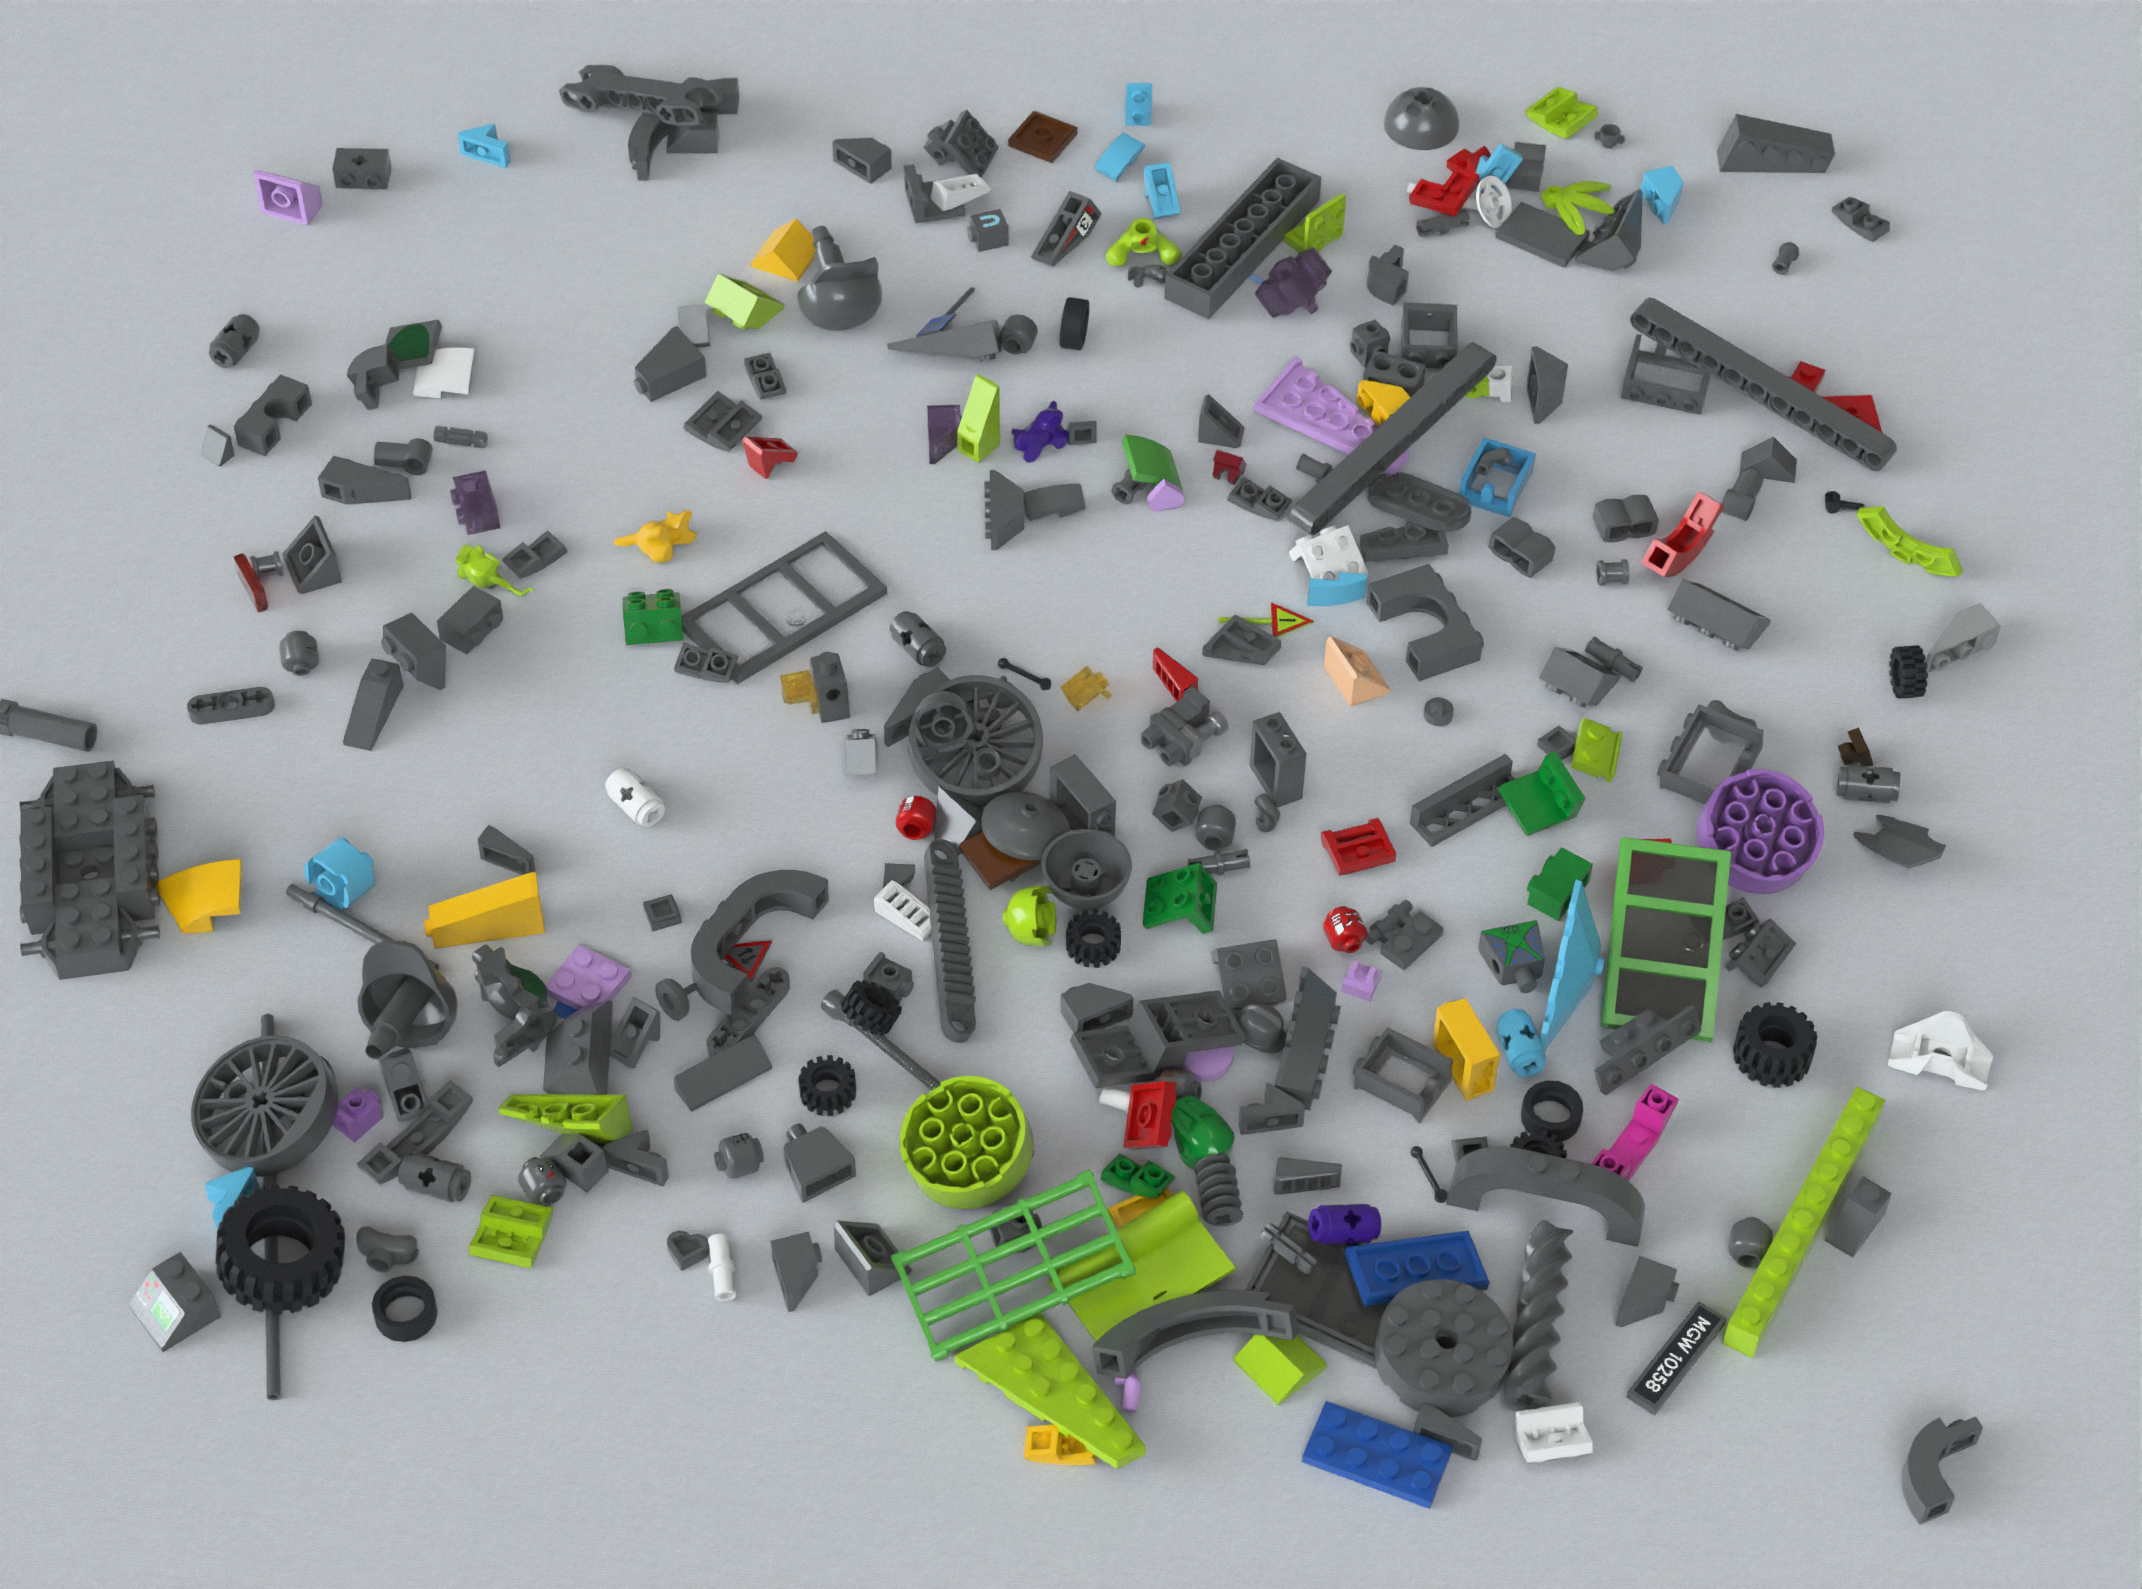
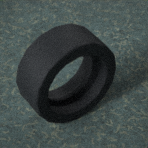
M1072 297L1066 299L1060 327L1061 348L1083 349L1089 320V300Z
M1549 1080L1536 1083L1528 1089L1523 1099L1521 1122L1529 1134L1532 1129H1537V1135H1541L1542 1130L1548 1131V1138L1552 1134L1557 1136L1556 1143L1566 1141L1577 1133L1581 1124L1583 1101L1578 1092L1568 1084ZM1556 1101L1568 1108L1571 1116L1566 1121L1559 1123L1548 1122L1538 1117L1533 1108L1539 1102Z
M404 1275L388 1280L375 1292L372 1301L376 1327L383 1336L393 1341L408 1342L417 1340L427 1334L436 1322L438 1312L433 1290L427 1282L418 1277ZM413 1296L424 1302L425 1307L422 1312L408 1321H393L387 1318L385 1314L387 1306L400 1297Z

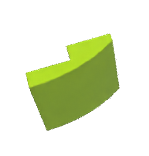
M1556 87L1525 110L1526 115L1537 125L1564 139H1568L1599 116L1597 106L1578 101L1577 92Z
M491 1195L480 1214V1226L469 1244V1255L531 1269L548 1231L553 1208Z

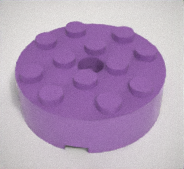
M1751 769L1745 773L1728 777L1715 789L1699 814L1696 828L1698 847L1731 851L1728 885L1748 893L1771 894L1783 891L1794 885L1815 862L1824 841L1822 815L1818 814L1812 802L1813 797L1798 782L1775 771ZM1707 864L1711 871L1716 875L1717 865Z

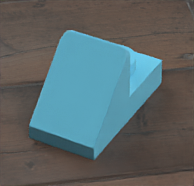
M488 124L459 132L458 140L461 155L503 168L510 164L508 142L497 139L495 124Z
M1500 143L1490 158L1484 155L1481 156L1476 173L1479 174L1480 181L1485 177L1495 176L1505 184L1522 162L1523 157L1518 152ZM1491 185V188H1493L1498 193L1497 189L1493 185Z
M1170 162L1145 166V198H1150L1154 219L1179 215L1181 211Z
M246 1167L205 1184L209 1201L216 1203L212 1218L217 1230L219 1223L223 1221L225 1211L231 1206L234 1207V1201L243 1195L249 1197L250 1191L258 1189L259 1185L254 1168Z

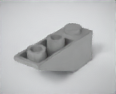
M1981 603L1957 612L1928 652L1926 673L1941 670L1948 664L1958 660H1965L1981 650L1990 649L1997 642L2001 625Z

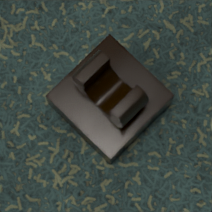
M1859 727L1848 731L1850 742L1838 746L1844 765L1853 764L1858 760L1860 765L1873 766L1869 748Z

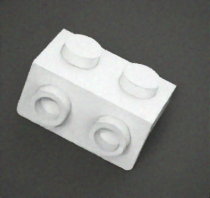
M1581 1403L1516 1412V1441L1527 1463L1544 1462L1550 1459L1577 1457L1593 1453V1441L1583 1423V1407Z

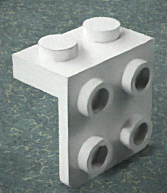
M1348 525L1338 529L1335 526H1331L1320 531V536L1315 538L1308 535L1295 541L1297 546L1289 551L1293 562L1301 558L1304 559L1310 576L1314 579L1338 580L1339 572L1367 574L1368 577V570Z

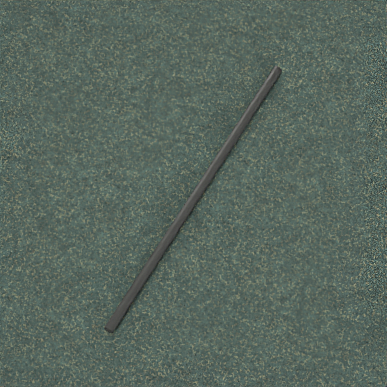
M264 1014L261 1016V1037L274 1035V1017L271 1014ZM268 1060L262 1062V1080ZM276 1124L271 1125L274 1145L276 1146ZM263 1132V1154H266L267 1148ZM276 1174L263 1176L264 1190H268L271 1185H277ZM278 1236L264 1238L265 1260L278 1263ZM265 1309L267 1399L277 1400L280 1398L279 1314H272V1310Z

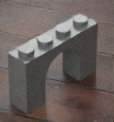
M1430 564L1368 584L1367 604L1379 622L1410 612H1422L1434 616L1444 625V628L1437 633L1408 642L1406 663L1418 681L1480 661L1481 651L1484 647L1482 635L1480 632L1475 631L1470 624L1467 613L1462 612L1457 605L1454 594L1448 592L1443 584L1441 575L1435 573Z

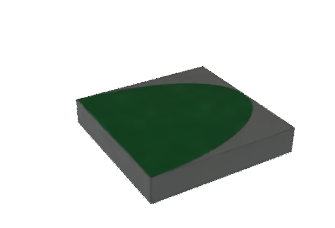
M439 320L390 327L385 344H388L399 358V369L432 364L442 329Z

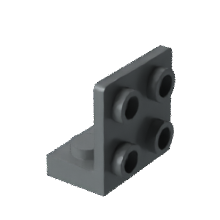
M914 164L904 165L905 192L915 223L965 216L963 204L953 209L942 211L931 200V192L935 181L923 182L922 175L917 174Z
M1277 939L1216 948L1211 951L1213 964L1218 963L1223 996L1230 1009L1241 1008L1250 1004H1266L1286 1000L1287 996Z

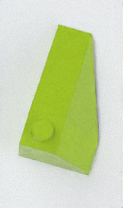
M511 1094L498 1107L499 1114L560 1134H581L592 1143H604V1145L626 1137L633 1129L626 1095Z

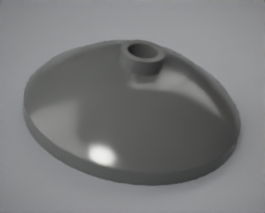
M1010 792L995 797L985 806L981 817V827L986 839L999 851L1023 860H1042L1047 846L1058 836L1071 831L1067 816L1055 803L1041 795L1030 792Z

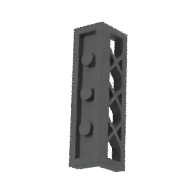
M1504 754L1412 805L1410 825L1433 847L1503 808L1507 804L1500 793L1495 792V789L1504 783L1515 780L1511 775L1513 761ZM1477 798L1491 799L1490 804L1485 807L1472 805V801ZM1453 811L1468 812L1467 817L1462 820L1449 818V814ZM1430 824L1444 825V830L1433 835L1426 827Z

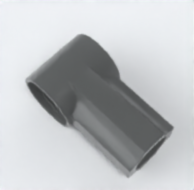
M414 438L409 444L376 442L374 447V463L381 466L403 467L405 471L412 475H422L427 471L433 447L428 441L421 438Z
M1750 468L1747 471H1741L1733 488H1729L1724 495L1722 504L1725 506L1722 513L1744 521L1749 519L1755 504V498L1764 481V478L1759 475L1758 471Z

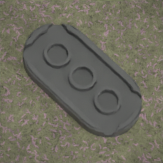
M1396 472V475L1393 473V476L1387 477L1386 474H1381L1368 487V499L1373 506L1434 531L1450 532L1465 527L1471 520V507L1469 506V501L1464 496L1410 474Z

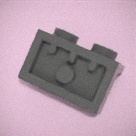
M1771 919L1760 925L1756 922L1744 933L1746 940L1743 943L1740 942L1729 953L1731 960L1725 966L1729 971L1740 967L1759 987L1768 983L1797 944Z

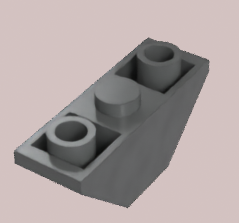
M990 470V481H984L985 498H990V502H985V518H991V522H985V539H991V550H998L1024 530V490L996 470Z

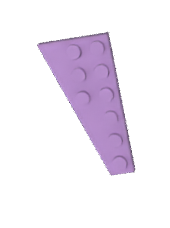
M1296 356L1254 403V411L1349 455L1377 429L1375 427L1376 423L1369 417L1365 419L1359 414V409L1333 386L1325 385L1319 380V375L1313 369L1309 371L1302 365L1303 361ZM1406 450L1384 472L1396 475V472H1399L1409 461L1410 452Z

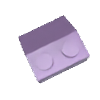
M254 171L261 213L308 225L322 207L319 186L269 172Z

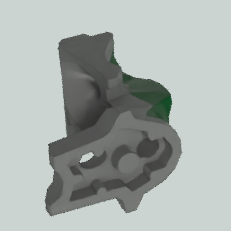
M484 944L472 953V961L477 966L474 975L475 980L480 986L482 1001H489L501 1015L513 1020L494 1035L496 1050L493 1053L494 1062L500 1067L528 1048L532 1052L538 1050L541 1041L552 1031L558 1018L557 1014L548 1006L547 988L543 981L533 972L512 965L506 959L503 947L493 951L487 944Z

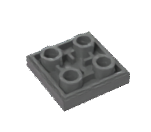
M968 110L960 113L942 144L968 175L977 174L980 178H982L999 148L995 140L988 135L979 121Z

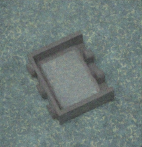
M1636 334L1624 378L1621 399L1701 415L1711 374L1682 357L1667 356V348L1659 343L1656 345L1655 353L1639 350L1642 335Z
M1698 704L1694 713L1687 715L1683 724L1684 731L1682 735L1674 738L1668 760L1663 759L1659 765L1657 775L1660 776V788L1669 789L1705 804L1715 789L1725 779L1751 770L1763 748L1764 730Z

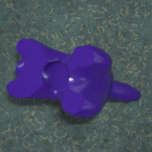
M1052 401L1048 408L1040 411L1032 423L1024 430H1011L1014 436V447L1018 451H1025L1023 458L1028 463L1035 461L1045 446L1050 444L1057 449H1061L1068 442V431L1061 425L1063 413L1061 410H1057L1056 401Z

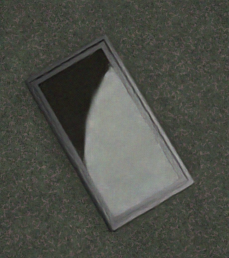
M1287 1211L1282 1216V1221L1278 1227L1281 1230L1280 1234H1287L1305 1248V1253L1310 1252L1318 1259L1316 1268L1310 1274H1305L1297 1268V1263L1292 1264L1275 1251L1272 1244L1267 1247L1245 1290L1271 1293V1300L1273 1302L1295 1305L1299 1334L1377 1369L1374 1359L1375 1340L1383 1314L1389 1303L1364 1306L1344 1254L1346 1247L1361 1244H1321L1319 1241H1314L1309 1233L1308 1220Z

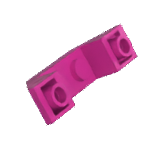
M1651 1084L1636 1103L1630 1123L1609 1151L1603 1148L1591 1164L1610 1170L1629 1181L1658 1143L1678 1104L1679 1098Z

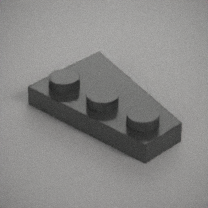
M1406 521V526L1397 529L1389 526L1360 535V547L1365 561L1408 559L1423 556L1434 557L1448 554L1449 545L1444 532L1434 531L1410 521Z

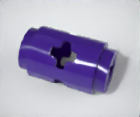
M1369 1204L1320 1205L1318 1208L1312 1209L1308 1220V1228L1312 1240L1319 1241L1321 1244L1369 1243L1372 1239L1379 1237L1382 1226L1378 1209L1371 1207Z

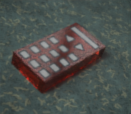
M243 553L233 556L238 577L257 612L267 610L268 604L265 591L247 557Z

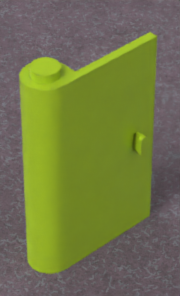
M1181 1190L1117 1229L1126 1253L1130 1257L1132 1264L1136 1267V1274L1126 1279L1121 1277L1069 1300L1068 1305L1095 1342H1097L1112 1327L1131 1315L1170 1299L1201 1293L1236 1271V1267L1200 1222L1195 1205L1189 1196ZM1114 1245L1058 1269L1056 1272L1063 1288L1122 1263V1259ZM1048 1279L1047 1282L1052 1292H1056L1057 1290L1052 1279Z

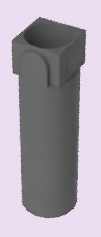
M1 699L0 734L11 737L15 734L87 752L94 747L97 738V726L94 723L19 706L18 702L6 699Z

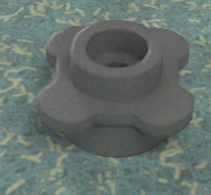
M1613 124L1603 125L1600 132L1598 131L1594 134V138L1599 140L1603 147L1607 149L1614 147L1616 144H1622L1625 141V137L1620 135V128Z

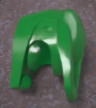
M1185 1096L1176 1101L1172 1111L1171 1123L1175 1128L1174 1137L1178 1153L1184 1164L1195 1170L1196 1163L1203 1157L1214 1154L1228 1156L1233 1148L1235 1139L1234 1132L1228 1123L1212 1107L1194 1096Z

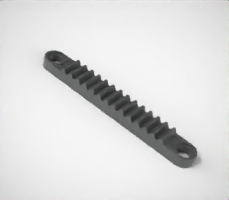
M937 838L930 843L925 851L924 860L941 1028L946 1038L956 1043H963L969 1039L976 1028L974 1009L976 996H973L975 986H972L974 976H971L973 966H970L972 957L969 956L971 947L968 946L970 938L967 937L969 928L966 927L968 919L964 917L966 913V908L963 907L965 898H962L964 888H961L963 879H960L962 869H959L958 853L955 846L948 840ZM935 850L943 852L947 859L939 858L935 854ZM952 1021H958L963 1024L965 1031L956 1029Z

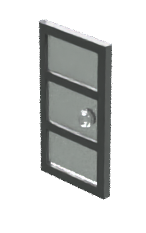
M825 531L681 616L683 632L700 648L710 650V647L738 655L731 678L739 684L887 594V587Z

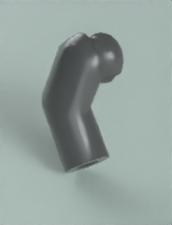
M1504 447L1486 452L1476 465V471L1481 475H1486L1494 463L1499 462L1500 466L1505 467L1506 464L1509 465L1512 462L1513 456Z

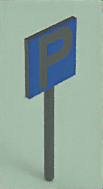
M971 287L944 316L931 319L916 336L920 337L941 332L957 316L954 312L975 291V288Z

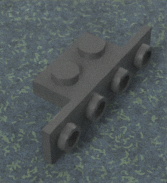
M1690 1005L1668 1021L1647 1009L1600 1040L1602 1050L1613 1057L1594 1070L1600 1092L1608 1095L1700 1033L1701 1026L1696 1008Z

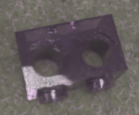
M486 470L453 477L455 489H450L453 506H459L458 509H455L458 524L465 526L467 535L499 529L498 510Z

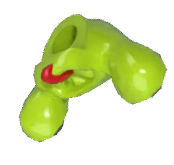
M1137 218L1124 234L1109 247L1105 259L1108 264L1117 267L1123 266L1127 262L1128 252L1150 253L1158 251L1162 262L1166 265H1175L1181 259L1182 252L1178 245L1163 235L1150 219Z

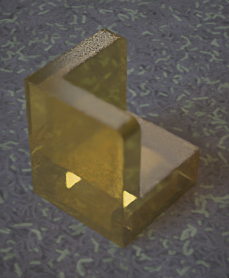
M809 670L780 675L781 695L784 703L791 705L808 701L811 714L818 713L817 696Z

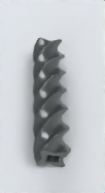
M1541 1220L1529 1234L1526 1243L1525 1265L1521 1275V1292L1517 1302V1320L1512 1335L1513 1353L1504 1389L1505 1403L1520 1405L1528 1410L1537 1409L1540 1404L1553 1398V1394L1546 1385L1545 1379L1557 1369V1365L1550 1357L1549 1351L1561 1341V1337L1554 1329L1553 1323L1565 1312L1556 1296L1568 1286V1281L1561 1273L1560 1268L1572 1259V1254L1565 1246L1564 1241L1574 1231L1555 1227L1547 1220Z

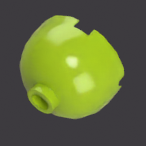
M1046 885L1020 889L1014 893L1008 902L1007 909L1003 911L1004 926L1008 927L1016 941L1025 946H1049L1052 943L1048 941L1049 933L1055 936L1057 923L1055 902L1048 901L1046 894L1052 893Z

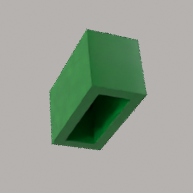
M1561 847L1554 857L1550 855L1547 858L1540 875H1534L1527 886V891H1529L1527 905L1559 921L1569 909L1575 880L1582 881L1585 889L1590 882L1593 864Z

